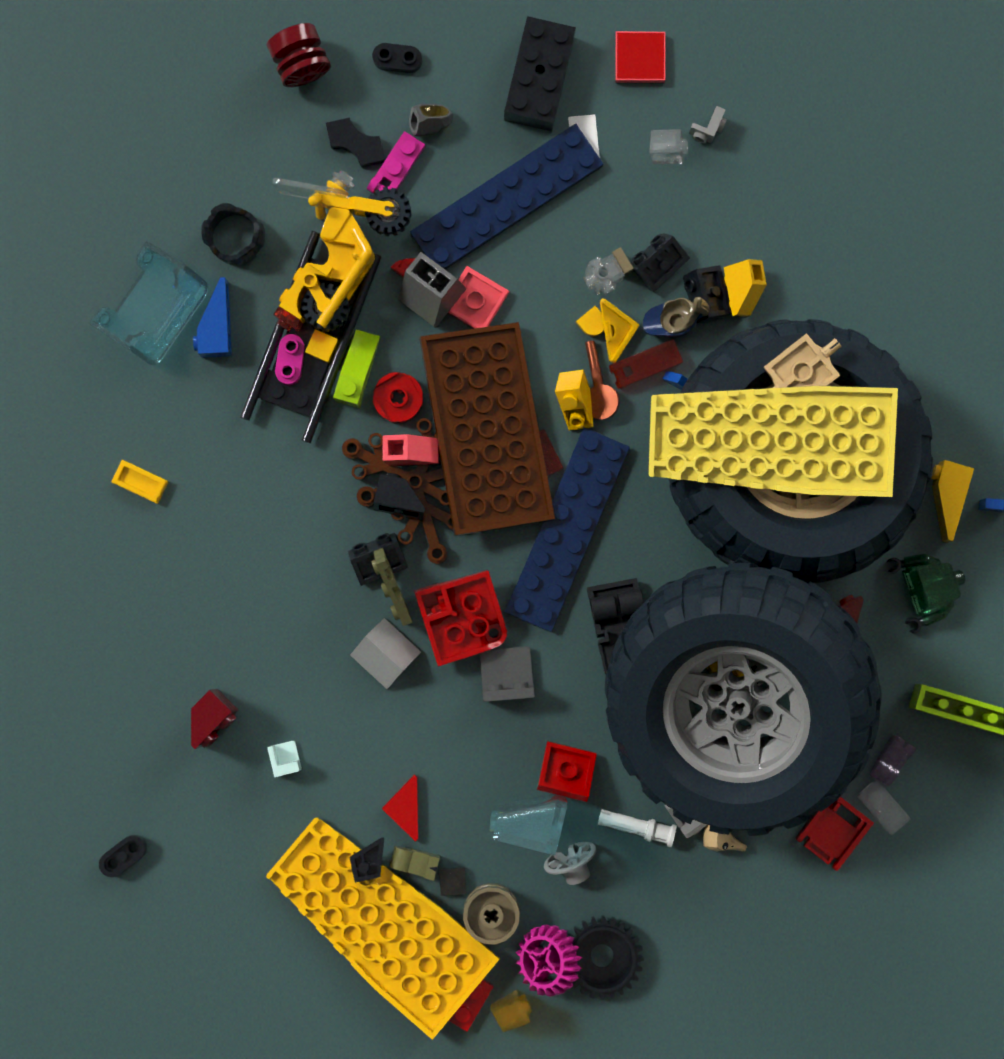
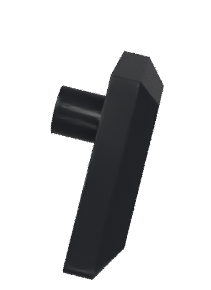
M384 837L349 857L355 883L381 877Z

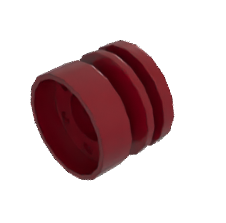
M301 23L283 29L272 36L266 44L273 62L278 64L276 69L278 74L281 75L280 78L285 87H298L311 83L325 75L331 68L325 49L319 47L321 40L317 30L311 23Z

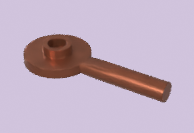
M587 341L585 346L594 385L590 389L593 418L606 420L615 415L619 408L620 399L614 388L603 384L595 341Z

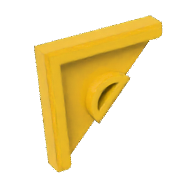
M602 298L600 300L608 358L611 363H616L640 325L609 301Z

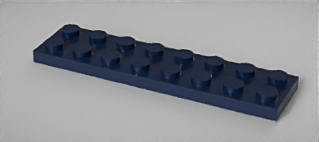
M575 123L411 230L410 234L422 252L446 270L602 168L603 162Z
M583 427L552 500L555 519L543 522L505 613L552 632L630 446Z

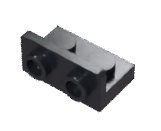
M665 233L655 236L650 242L651 245L646 250L640 251L632 258L633 262L631 265L634 268L633 271L638 274L649 290L653 292L690 259L674 236Z
M720 265L695 269L683 276L684 288L688 299L694 302L695 297H701L710 307L708 316L698 319L696 323L732 314Z
M395 533L382 534L374 541L356 544L348 551L351 564L361 586L382 578L380 574L376 575L371 563L372 560H375L373 551L383 548L393 573L408 568Z

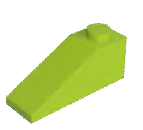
M360 330L355 331L333 396L336 402L360 408L380 336Z

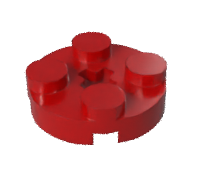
M392 372L383 376L375 386L373 395L375 409L382 418L391 423H404L413 419L423 406L422 388L418 381L410 375ZM395 391L399 394H405V397L402 398L403 403L399 404L398 402L393 403L391 401L394 398L393 393Z

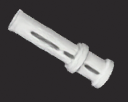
M601 809L597 824L643 836L648 842L654 840L666 843L667 847H672L677 825L674 824L668 826L657 823L655 819L645 821Z

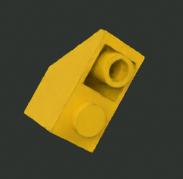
M747 259L724 267V280L728 289L732 316H751L767 285L763 261Z
M584 370L559 373L555 394L568 430L583 429V427L592 428L591 392Z

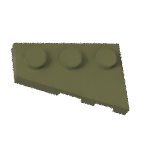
M383 548L373 551L375 560H372L371 563L376 575L380 574L384 583H381V587L385 597H390L394 604L390 608L395 620L400 619L403 626L413 623Z

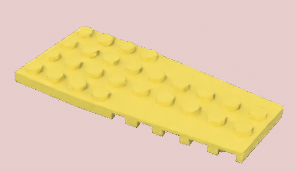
M801 386L652 395L648 474L650 477L771 489L810 495L893 497L898 388Z

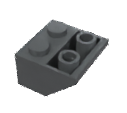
M420 252L405 271L398 300L436 328L465 292L466 287L456 277Z

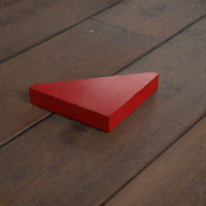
M414 774L383 806L382 810L416 842L418 840L417 776Z

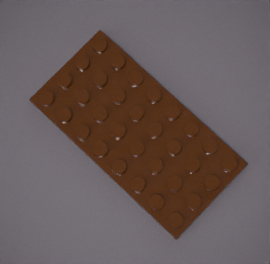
M519 322L420 336L419 340L454 535H466L554 520L555 515Z

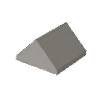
M384 618L363 638L350 656L388 689L419 656L421 651Z

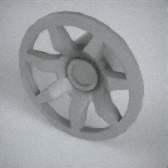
M585 841L575 843L579 847L577 853H575L574 844L570 845L568 848L569 855L567 856L561 852L551 854L544 863L545 871L554 875L563 874L569 885H576L585 881L590 876L586 863L596 853V846L593 843Z

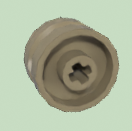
M486 883L477 886L469 893L464 903L463 921L468 933L475 940L483 944L496 945L510 938L515 933L519 924L520 910L516 896L509 888L499 883ZM493 909L496 910V915L493 917L488 916L486 913L487 910L490 912Z

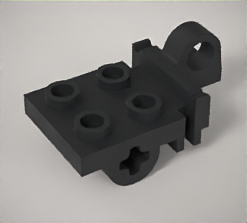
M637 578L587 587L597 638L604 637V639L598 640V647L605 674L610 664L612 651L631 615L644 603Z

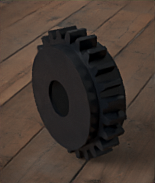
M602 915L600 922H597L593 916L591 917V924H587L583 920V928L574 927L575 936L567 935V937H574L572 944L573 946H579L576 954L582 957L577 961V964L582 969L576 972L579 979L573 982V987L576 988L581 985V994L586 993L588 990L592 999L596 993L600 995L601 1000H604L605 994L608 993L611 999H614V992L616 991L623 995V987L626 986L631 989V979L635 981L639 979L635 972L642 971L643 969L638 965V962L644 961V957L638 955V952H641L643 948L641 945L635 946V943L639 941L638 936H630L633 932L631 927L624 930L625 922L621 921L616 925L615 917H612L610 922H606L605 916ZM600 944L609 946L613 951V960L605 967L596 966L591 960L592 949Z

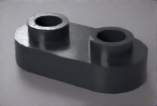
M381 43L374 48L372 53L375 66L385 71L414 73L422 65L421 53L414 46ZM383 52L389 53L387 58H382L380 55ZM407 55H412L414 59L412 61L405 60V57Z
M130 835L124 838L100 858L99 869L102 874L107 877H116L145 855L147 851L146 841L139 835ZM131 843L138 845L137 852H133L130 849ZM111 859L117 860L118 865L116 868L111 867Z

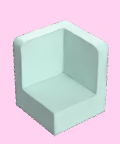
M294 740L267 747L274 777L302 770Z

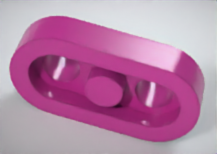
M294 334L284 336L278 348L275 374L277 379L284 385L296 384L302 374L305 344L299 336ZM295 343L296 348L289 351L287 350V345ZM290 367L292 368V373L288 376L284 375V369Z

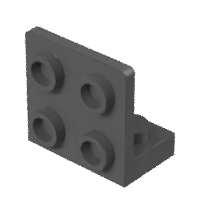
M530 647L491 649L480 653L483 702L535 698Z

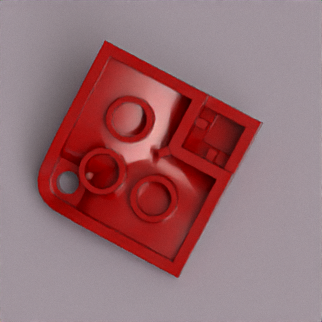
M489 570L414 590L438 666L500 646L506 640L507 629ZM492 628L498 630V634L495 637L489 636V631Z

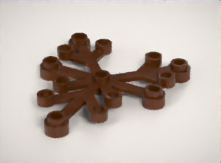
M422 418L417 422V429L422 436L437 438L436 433L432 436V424L429 419ZM422 422L429 424V428L425 431L420 429ZM379 433L371 434L368 439L375 455L363 449L362 444L357 439L351 438L343 443L342 451L347 458H360L370 463L365 466L357 464L352 468V476L356 480H363L366 476L381 471L398 474L401 478L406 479L425 507V516L422 523L430 546L427 551V557L434 564L443 563L447 559V550L443 545L439 544L431 516L447 524L448 528L453 530V527L449 524L451 515L427 503L424 495L425 492L438 499L442 505L449 506V502L445 503L442 501V496L447 491L429 484L444 478L443 468L426 473L430 464L418 465L416 469L408 472L397 466H389L383 461V437ZM373 437L381 438L379 445L372 444ZM350 444L357 446L354 453H350L347 450ZM357 468L364 469L363 476L357 477L355 470ZM418 477L420 483L417 486H412L410 484L411 478ZM369 486L360 488L357 492L358 502L364 507L373 506L377 488L373 489ZM364 492H370L371 499L368 501H364L362 499V494ZM391 514L392 518L396 521H400L405 518L403 516L397 518L394 516V514ZM409 519L406 527L398 534L400 543L408 545L413 541V533L420 520ZM404 532L410 534V540L407 542L401 540V535ZM435 549L442 551L440 558L433 557L432 552Z

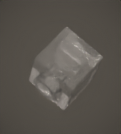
M681 129L651 130L649 153L653 164H683V154L688 152V141L683 138Z

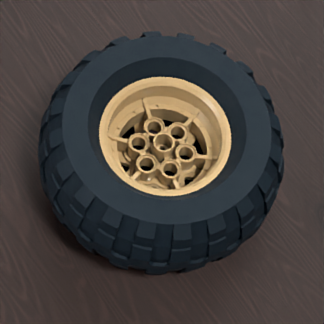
M784 319L768 322L765 325L750 330H744L731 337L703 359L690 375L680 393L773 388L772 378L763 368L765 365L806 333L815 344L822 348L835 338L838 342L830 349L840 343L842 348L829 357L833 367L840 376L827 386L898 388L893 497L820 495L809 499L810 494L779 491V494L770 489H756L669 478V487L673 500L692 534L725 564L754 563V567L772 569L774 566L792 572L793 577L807 584L810 581L822 583L845 577L866 568L887 551H890L903 538L905 531L909 528L912 521L917 518L922 509L927 484L932 477L934 461L931 455L932 427L928 416H925L921 405L922 397L913 381L907 379L899 368V362L885 349H879L869 342L868 337L850 328L842 329L831 325L827 321L816 319L790 321Z

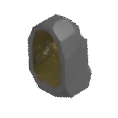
M418 104L413 106L409 117V126L413 136L434 135L441 129L447 128L453 122V114L450 109L440 104Z

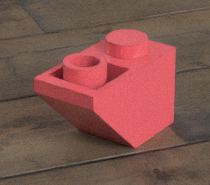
M409 434L384 435L383 461L389 466L439 464L438 440L433 437Z

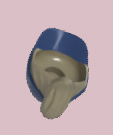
M695 297L694 302L685 298L667 301L647 311L643 319V329L652 336L681 337L688 334L694 328L698 319L708 316L710 307L701 297Z

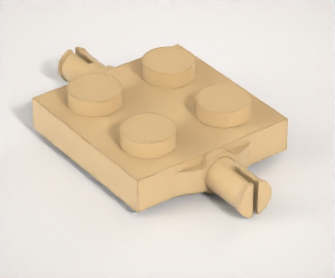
M806 333L763 368L772 378L773 388L827 386L840 376L833 367L829 356L842 348V346L838 343L830 349L838 342L834 338L822 348L815 344Z

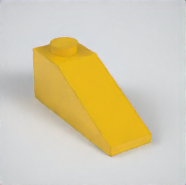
M943 460L938 465L936 464L931 479H934L932 489L941 538L946 543L954 540L974 468L948 460Z

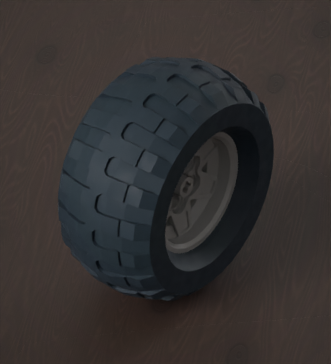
M731 563L727 567L716 568V566L697 569L687 573L685 577L666 583L652 593L651 597L631 615L612 651L605 677L606 715L613 742H617L620 760L628 774L636 776L641 782L642 791L649 799L656 804L663 802L672 808L673 816L688 824L695 820L710 825L709 831L727 835L732 830L747 831L749 836L769 834L774 828L781 826L790 829L810 819L816 811L822 812L837 801L847 791V787L852 780L857 778L865 768L878 733L882 694L877 675L876 660L870 646L862 638L859 632L860 628L855 620L842 606L838 607L830 600L831 596L826 591L810 581L807 584L793 577L792 572L773 566L772 569L754 567V563ZM748 659L757 661L768 668H761L754 672ZM718 661V672L711 674L701 673L707 666ZM739 670L744 674V676L737 677L732 673V671ZM764 681L769 687H760L757 682ZM718 684L723 690H714L711 685ZM787 692L790 700V711L784 708L778 700ZM695 703L702 706V709L699 712L697 711ZM768 706L772 709V712H764L760 707ZM722 709L726 712V715H719L715 710ZM747 720L751 725L744 726L739 721ZM761 734L769 735L761 739Z

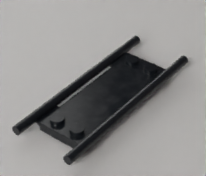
M311 231L297 270L300 267L304 268L306 263L325 264L312 258L320 238V233ZM374 253V263L350 298L349 308L351 311L348 313L347 321L343 322V326H338L336 330H330L329 332L321 329L318 330L339 340L335 353L332 355L333 358L330 360L331 363L324 362L305 353L301 378L294 385H284L277 379L275 374L277 358L272 371L269 370L288 319L282 316L284 311L281 309L240 418L250 421L256 402L260 398L266 402L310 417L301 440L311 444L380 263V255ZM318 279L321 283H325L326 285H329V283L333 284L335 287H339L341 285V283L338 282L331 283L329 281ZM302 300L300 310L305 323L303 324L299 320L295 323L290 322L286 335L294 334L299 336L304 342L306 350L316 328L305 318L302 306H304ZM315 305V313L318 317H320L321 312L318 310V308L316 311ZM295 343L287 345V350L289 351L296 348ZM285 368L283 371L284 375H290L292 368Z

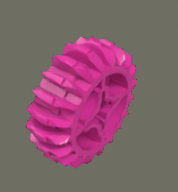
M548 924L534 927L531 929V932H527L524 935L525 940H521L518 943L521 949L516 954L520 956V960L515 964L521 966L518 974L525 976L523 983L530 984V991H537L538 995L552 997L556 994L565 993L567 989H571L574 986L573 982L579 979L576 972L580 971L582 967L577 964V961L582 957L576 954L579 946H573L574 937H567L568 930H560L559 926H550ZM544 940L550 942L545 948L540 946ZM555 973L558 976L553 981L548 979L549 974Z

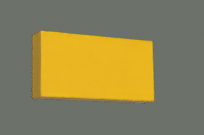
M121 460L111 482L158 504L169 481Z

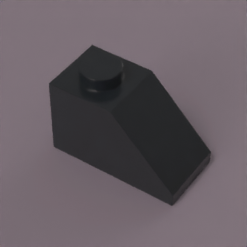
M394 473L380 474L374 499V510L423 521L425 507L406 479Z

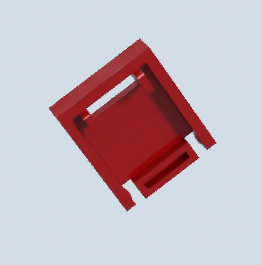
M840 797L822 812L816 811L795 839L798 842H802L808 836L803 846L828 865L835 857L837 860L832 865V868L838 871L874 822ZM840 805H843L858 817L853 826L835 813Z

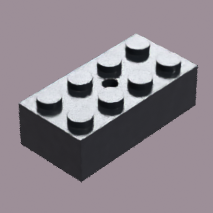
M527 16L504 110V121L552 132L576 27Z

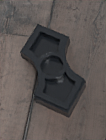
M350 117L326 123L332 149H343L351 152L358 159L361 167L385 161L380 136L362 134L353 126Z

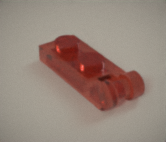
M674 339L613 363L608 367L611 374L614 373L617 380L615 384L619 390L683 363ZM626 367H630L632 375L628 377L625 376L623 371Z

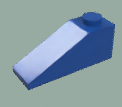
M220 277L197 327V336L193 337L194 351H198L202 358L232 356L229 282L225 277Z

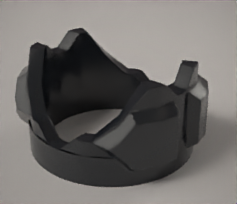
M222 203L215 206L211 210V215L202 224L201 235L204 244L209 246L213 254L225 263L237 265L249 263L256 257V254L265 243V228L263 224L258 222L248 211L235 207L230 203ZM233 215L243 216L249 219L255 227L251 244L236 255L228 256L221 254L213 241L216 226L226 217Z

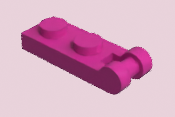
M404 131L375 177L370 181L367 190L373 194L377 189L379 191L383 190L385 186L381 183L384 179L391 183L387 187L388 189L396 188L398 190L424 150L425 144Z

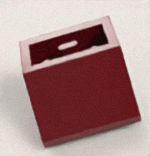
M218 689L209 690L191 708V746L194 749L206 748L212 745L219 737L217 732L220 729H227L237 719L234 714L238 709Z

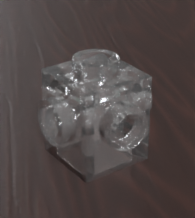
M611 254L603 259L597 257L588 262L587 265L589 267L585 269L586 276L583 277L590 291L594 289L596 295L601 292L606 295L617 288L616 284L623 281L625 275L615 257Z

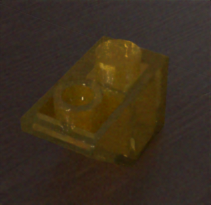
M517 989L490 1005V1010L503 1032L531 1022L530 1013H532V1006L526 995H520Z

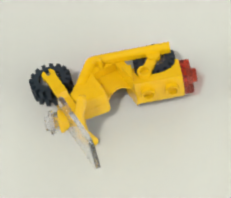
M342 170L339 173L333 172V178L331 181H327V187L273 178L272 185L277 192L308 198L309 205L315 206L317 219H324L326 216L325 208L329 210L320 233L322 241L328 247V261L324 265L306 263L304 268L300 267L293 277L295 282L290 289L286 288L279 298L281 303L273 314L278 319L276 324L288 332L291 329L298 332L305 323L300 310L303 300L304 306H302V310L305 314L304 316L316 329L329 332L330 330H336L338 326H343V322L347 321V315L350 313L349 300L375 260L374 252L353 215L366 217L370 227L380 235L381 233L385 236H389V234L398 235L399 231L403 232L406 225H409L412 216L409 200L404 196V193L398 192L396 188L388 189L383 187V190H375V194H371L368 198L349 197L348 191L353 189L355 185L352 183L353 178ZM318 279L329 281L331 283L338 282L341 283V285L339 287H335L333 284L330 283L329 285H326L325 283H321Z

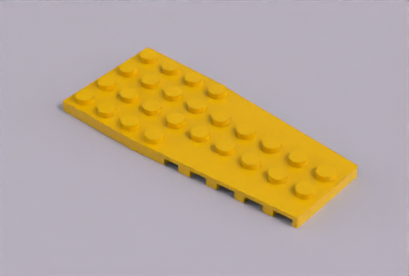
M319 817L314 818L267 873L266 877L281 890L280 892L286 898L288 897L300 913L316 926V929L334 945L333 947L340 954L345 956L353 968L379 994L433 1040L500 958L483 943L475 940L466 928L442 907L383 864L381 877L355 883L349 857L362 849Z

